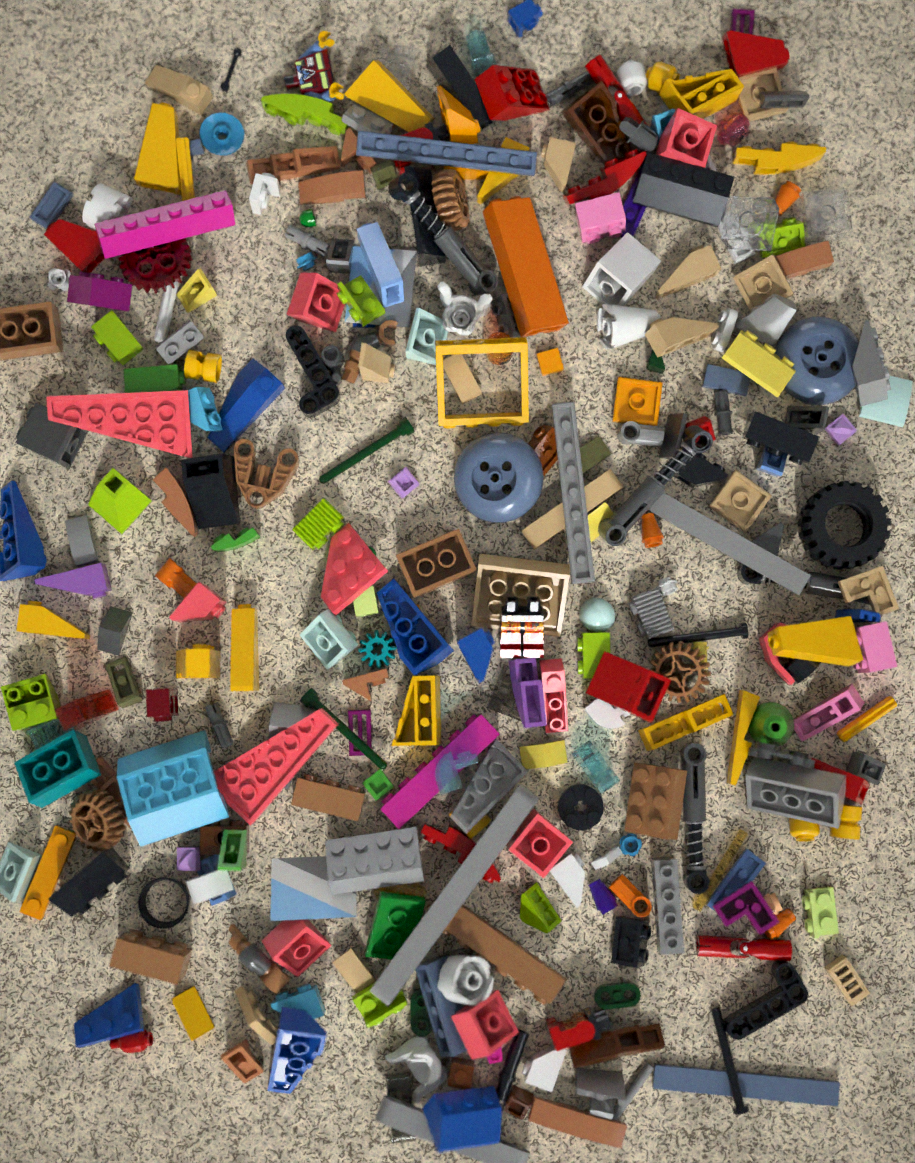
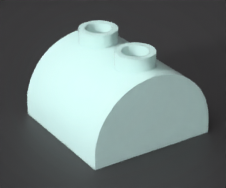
M330 609L319 614L300 634L301 638L327 670L358 646L354 633L347 631L342 624L341 617L338 614H333Z

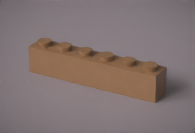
M465 905L461 906L442 932L447 936L451 933L458 938L456 942L463 948H472L477 952L475 954L476 957H480L487 962L490 961L496 966L494 969L502 976L506 977L507 974L515 979L513 983L524 991L529 989L534 993L533 998L543 1005L546 1002L550 1005L567 981L566 977Z

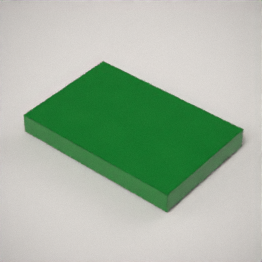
M380 891L364 951L365 957L393 960L420 923L426 903L425 897Z

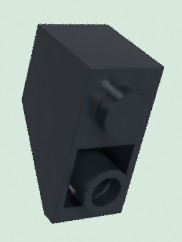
M698 453L693 458L690 457L685 462L686 465H683L678 470L679 473H675L673 476L693 488L722 482L728 477V474L724 472L725 468L717 463L711 464L705 460L706 456L704 454Z

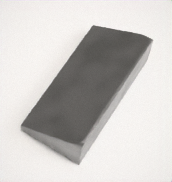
M805 91L760 92L759 94L761 109L804 107L810 98L809 94Z
M687 414L668 415L664 430V440L659 453L660 458L669 460V457H673L676 453V449H680Z

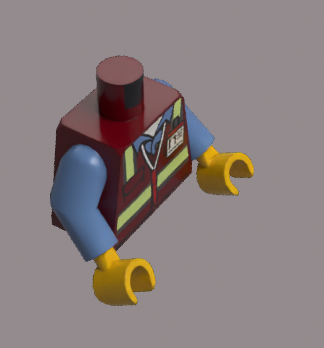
M321 31L318 35V40L294 62L297 74L284 76L287 90L300 87L301 95L315 97L327 102H331L335 98L339 100L344 98V94L339 92L344 87L335 83L328 49H325V46L331 47L334 45L333 39H327L331 35L330 32Z

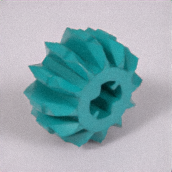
M375 630V638H372L370 633H366V637L370 641L360 640V643L366 645V648H360L358 652L367 653L361 658L362 661H366L369 657L371 658L368 663L369 667H372L374 661H376L377 668L381 669V660H383L386 666H389L390 663L386 657L389 656L391 659H395L396 656L389 653V651H395L397 647L389 646V644L394 642L392 637L385 641L388 635L387 632L384 631L382 637L379 638V631ZM376 643L379 646L380 643L384 646L381 649L382 654L379 656L377 653L375 655L372 653L374 650L373 645Z

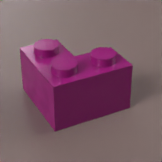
M79 272V276L70 275L67 302L129 311L132 284L124 283L123 278L110 276V280H104V275Z
M749 881L712 905L725 927L746 916L757 934L761 935L779 923V920L753 881Z

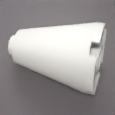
M602 304L603 308H599L597 314V330H602L604 338L599 339L600 343L605 349H613L643 338L651 328L650 324L660 319L661 316L655 310Z

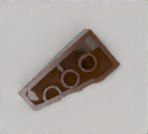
M600 81L561 111V114L605 166L604 163L613 158H617V160L625 158V153L631 151L625 134L619 128L622 120L620 121L615 99L603 82Z

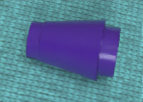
M601 879L588 885L597 911L600 910L602 915L618 906L616 897Z

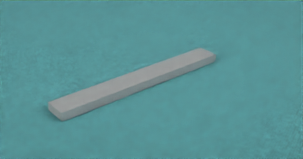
M575 402L556 403L551 406L571 583L595 582Z
M665 493L648 509V511L798 596L811 577L810 574Z

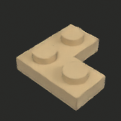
M883 566L838 581L845 603L867 596L873 612L884 615L899 609Z
M244 986L237 988L235 993L248 1026L272 1046L276 1043L277 1025L272 1018L267 1019L264 1012L258 1007L259 999L254 991L251 990L249 992Z

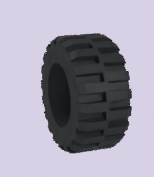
M841 481L827 485L810 496L806 501L807 504L802 507L800 512L802 518L798 519V526H801V531L798 534L799 539H804L805 544L802 546L805 551L809 550L812 553L810 557L813 560H820L821 565L825 567L832 566L833 569H851L874 560L878 556V552L884 550L887 545L885 540L889 539L891 534L887 527L892 524L891 518L886 517V513L889 512L888 507L882 506L880 502L883 498L879 494L876 496L872 494L874 489L869 486L863 488L862 483L856 481L853 483ZM847 505L853 508L861 517L863 533L861 539L856 544L844 547L835 543L828 535L825 519L828 511L834 506Z

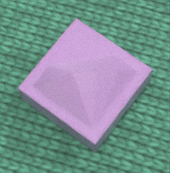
M844 414L840 415L825 428L826 432L838 446L857 431Z
M404 467L387 481L401 499L420 485L407 467Z
M177 847L178 871L200 870V847Z

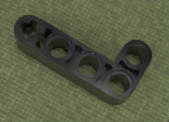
M298 325L290 326L286 331V340L314 388L313 391L301 397L299 407L306 417L313 418L336 406L340 401V393L305 330ZM294 334H297L300 337V340L303 344L301 347H299L297 341L294 339ZM307 352L313 354V358L310 361L302 360V356ZM318 371L324 373L323 379L319 381L313 379V375ZM329 390L336 393L335 397L331 400L324 398V394ZM307 402H315L316 407L312 411L304 409Z
M775 961L771 967V972L779 986L725 1018V1030L731 1038L741 1040L807 1001L808 990L792 964L788 961ZM788 966L787 975L779 976L780 968ZM794 987H799V995L791 997V990ZM776 998L780 999V1005L777 1008H771V1002ZM755 1010H760V1017L756 1020H751V1013ZM743 1017L747 1020L749 1025L745 1024V1021L742 1019ZM734 1023L738 1024L739 1029L737 1031L734 1030Z

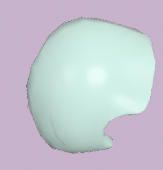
M593 597L582 604L579 618L583 625L591 632L602 633L609 630L614 624L615 611L606 600Z

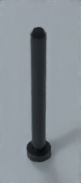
M740 623V627L651 638L647 642L649 647L669 645L670 642L678 644L679 641L689 643L736 636L747 639L749 633L747 623Z
M713 1008L712 1016L735 1107L732 1108L733 1114H744L749 1112V1107L744 1105L721 1010Z

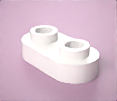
M729 307L721 311L717 320L719 327L713 333L710 341L712 349L723 352L726 349L737 320L738 311Z

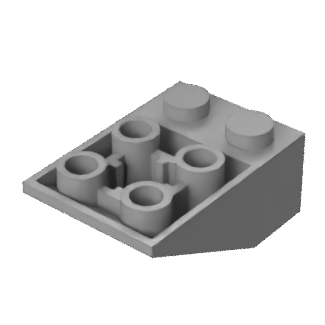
M869 320L865 321L852 366L855 389L860 406L887 400V391L891 390L889 371L887 366H884L883 351L877 342V331L875 327L871 328Z

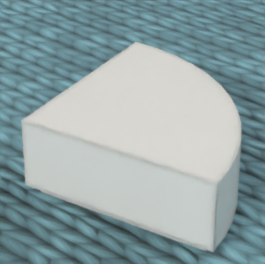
M619 846L610 849L604 856H598L591 864L595 870L609 865L622 854Z

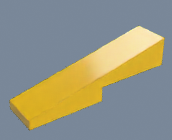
M739 690L726 782L734 786L737 784L748 756L749 747L752 745L751 742L744 740L760 699L759 696L744 690Z
M722 694L638 730L646 751H652L734 714L725 694ZM719 703H721L724 707L723 712L721 710Z

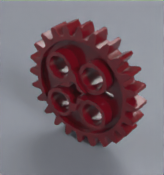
M186 238L122 254V257L118 258L121 264L119 268L125 280H128L132 286L135 285L138 291L144 288L145 292L148 293L152 288L155 294H157L158 289L162 288L166 292V286L169 285L174 289L175 281L182 283L180 276H188L185 269H191L189 261H192L191 249Z

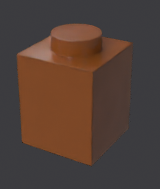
M452 1057L447 1086L464 1090L471 1089L475 1061Z

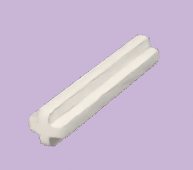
M177 281L174 282V289L168 285L166 286L167 291H163L154 340L159 343L168 337L179 284Z

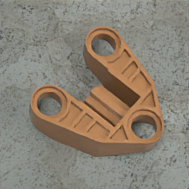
M240 439L234 445L236 482L246 502L252 508L260 509L284 493L299 467L300 459L293 449H283L278 455L270 488L268 489L267 485L271 467L266 465H258L254 485H251L255 468L256 448L250 440ZM242 444H249L251 447L250 453L246 456L239 454V447ZM287 453L295 456V461L291 465H285L282 461L283 456ZM255 492H260L263 496V500L259 504H253L250 500L251 495Z

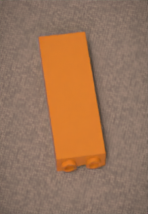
M515 196L509 200L502 201L501 198L490 201L482 213L520 336L527 337L541 332L549 333L562 329L569 321L530 197L521 198V196Z

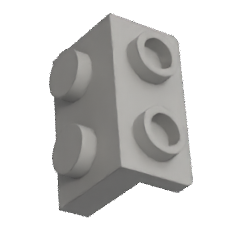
M356 102L343 114L341 120L357 131L391 134L394 125L392 122Z
M189 320L155 348L167 364L170 365L200 342L204 336L194 323Z

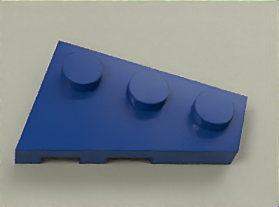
M139 984L131 985L75 1022L76 1047L83 1048L144 1031Z

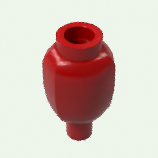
M144 1029L141 1032L110 1040V1048H120L125 1053L141 1052L148 1046L153 1045V1034L151 1031L147 1032Z

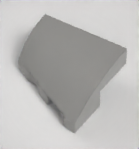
M773 294L763 304L752 308L751 313L742 320L738 318L735 327L744 332L749 330L758 337V340L774 346L797 309L794 301Z
M576 1068V1094L593 1097L602 1101L614 1098L618 1099V1105H626L625 1083L622 1072Z

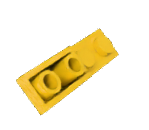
M792 141L782 143L778 151L772 148L757 150L750 146H742L736 148L732 164L754 166V174L759 175L787 173L817 162L825 154L826 147H820L818 144L798 145Z

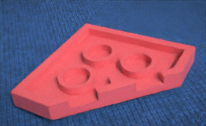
M349 523L331 537L321 591L322 600L335 615L339 614L388 572Z

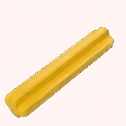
M187 137L176 138L181 197L182 201L195 198L189 139Z
M891 696L886 697L836 733L838 738L842 742H847L897 706L894 698Z

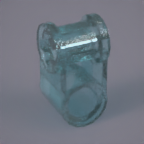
M65 718L55 719L26 731V735L30 736L35 747L33 751L62 736L57 732V725L59 723L64 726L62 735L73 730L72 722Z

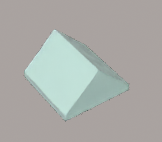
M416 308L405 351L406 358L436 365L435 341L447 340L449 332L443 328V319L421 308Z
M8 842L0 861V893L11 902H16L25 897L41 854Z

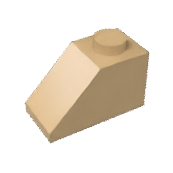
M550 137L549 144H544L541 158H545L544 167L559 190L565 192L576 143Z

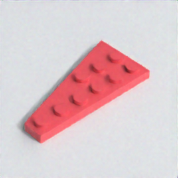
M188 390L46 396L48 420L192 458Z
M321 708L215 770L214 774L218 789L224 795L225 802L250 826L254 824L339 723Z

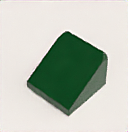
M652 349L647 370L663 374L665 371L662 356L657 357Z

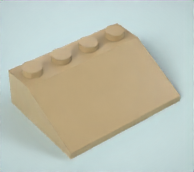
M480 554L471 626L500 629L501 606H504L507 596L517 597L518 606H527L528 597H539L544 614L543 635L561 637L570 565Z

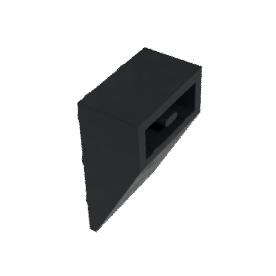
M220 453L182 459L183 483L198 529L240 524L234 456Z

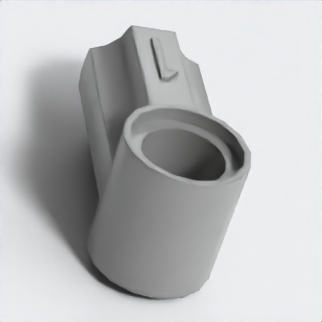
M628 421L618 430L617 438L625 445L638 444L661 447L665 431L664 427ZM625 428L633 431V438H628L624 434Z

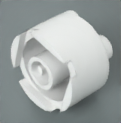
M102 183L96 185L90 193L94 195L91 202L87 200L85 203L82 217L83 222L88 227L96 230L95 223L126 216L132 204V197Z
M455 955L449 956L443 964L437 987L451 1002L477 1005V1003L485 1001L489 997L494 979L490 974V965L484 959L475 956Z

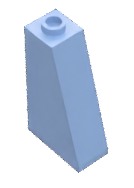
M378 222L366 223L356 228L360 247L383 308L404 302L403 280Z

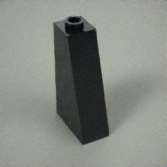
M451 45L432 57L426 68L439 85L471 112L474 120L478 119L482 130L493 123L488 116L477 84Z

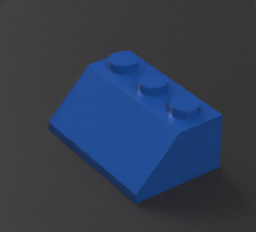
M482 628L457 641V645L478 684L484 681L493 651L492 645L495 643L490 632H484Z
M494 1086L435 1093L422 1108L437 1153L500 1142L502 1106Z

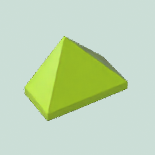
M537 882L521 894L520 919L522 922L547 934L562 921Z

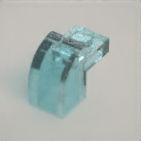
M590 740L571 753L591 783L601 794L620 781Z
M468 750L457 754L458 759L454 760L450 751L441 757L435 770V779L441 795L463 788L458 769L478 763L479 760L476 753L471 754V751Z

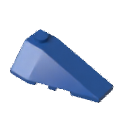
M252 358L237 374L219 412L223 430L220 432L210 431L207 438L225 453L285 390L283 383L267 368Z
M10 481L1 489L0 518L5 519L0 531V539H3V552H0V581L36 575L46 567L47 561L43 544L16 481Z
M392 579L377 592L382 610L391 630L392 638L398 649L399 657L414 676L437 666L454 652V649L395 579Z
M282 1007L267 1091L291 1094L302 1080L304 1072L312 1067L314 1059L323 1053L327 1032L306 1010Z

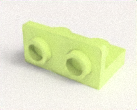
M833 887L804 889L805 895L802 896V906L804 910L807 909L808 919L804 920L806 932L810 933V936L814 939L822 935L839 934Z

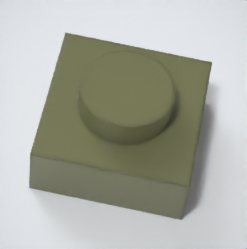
M391 160L370 168L378 190L389 186L390 181L397 177Z

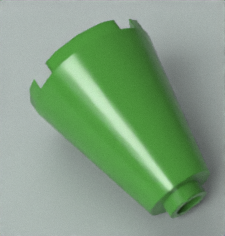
M766 702L756 707L748 730L754 741L778 747L786 743L792 736L794 720L790 711L783 705L775 702ZM777 723V728L772 731L771 725Z

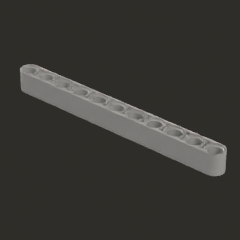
M520 785L371 988L370 992L387 1006L397 996L540 799L523 785Z

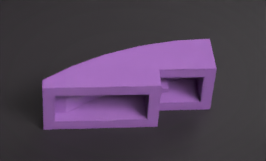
M536 658L508 661L513 693L523 727L547 726L542 680H538Z

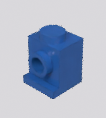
M526 0L508 11L507 21L517 37L520 38L525 29L530 31L536 27L539 18L543 16V12L537 3L534 4L532 0Z

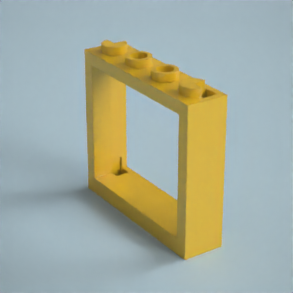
M526 337L435 341L439 426L451 429L457 427V425L475 428L479 424L498 427L504 423H510L512 426H521L524 423H529L528 342ZM520 352L521 412L445 415L443 355Z

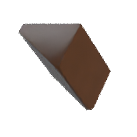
M513 1085L502 1111L523 1120L532 1105L534 1094Z

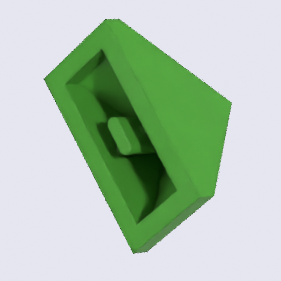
M224 830L217 869L242 871L246 867L247 830Z

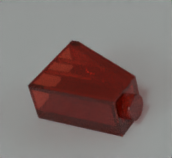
M110 689L75 699L55 709V712L64 731H70L73 729L79 730L118 711L119 708Z

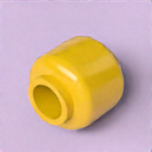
M656 62L646 72L648 87L650 90L660 93L666 79L680 80L677 68L664 62Z
M789 818L790 835L795 837L796 841H814V837L819 835V824Z

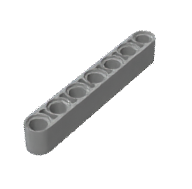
M384 1095L375 1117L378 1122L434 1143L422 1108ZM502 1139L497 1144L453 1150L483 1163H527L530 1156L528 1150L524 1148L520 1150L517 1148V1145Z

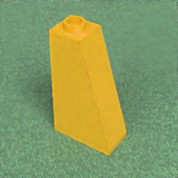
M373 60L344 93L349 99L408 132L422 127L425 128V124L432 123L435 119L379 60Z
M152 103L134 180L139 187L181 195L176 138H179L178 115L174 107L168 103Z
M239 604L238 609H232L230 691H259L257 609L252 608L251 604Z
M851 616L781 626L767 633L768 645L775 656L842 666H853L863 661Z

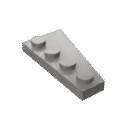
M497 739L492 743L450 816L465 833L469 832L528 772Z

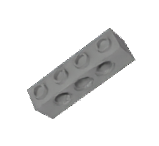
M674 856L651 858L657 951L661 955L684 953L678 862Z

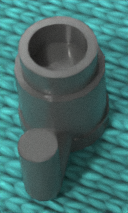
M329 345L322 350L321 359L326 369L331 371L335 384L340 385L342 383L340 368L344 364V357L338 347Z

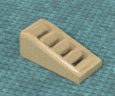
M843 954L824 967L851 1007L870 994L847 957ZM845 966L847 969L837 976L835 973ZM849 973L852 975V976H851L850 978H848L846 981H844L843 983H841L840 980H841L842 978H844L845 976H847ZM855 980L856 984L846 990L845 987ZM860 987L862 991L851 998L850 994Z

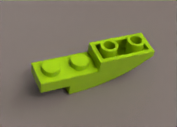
M299 94L262 96L261 103L264 111L273 117L277 115L284 117V120L291 125L296 126L299 124L303 126L306 119H308L312 125L317 127L323 125L337 136H340V134L345 135L346 130L350 127L341 121L342 117L333 114V104L322 99Z

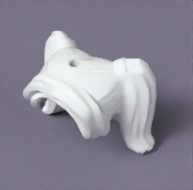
M441 281L437 286L440 291V301L445 307L442 314L443 328L446 331L457 332L463 336L470 335L475 329L479 317L486 316L489 313L492 296L490 294H483L478 301H475L473 298L465 295H452L450 286L444 281Z
M425 1036L413 1037L393 1053L385 1055V1059L391 1064L406 1062L408 1068L420 1083L413 1092V1100L417 1104L420 1103L423 1096L440 1086L446 1080L449 1070L442 1065L436 1053L430 1048Z

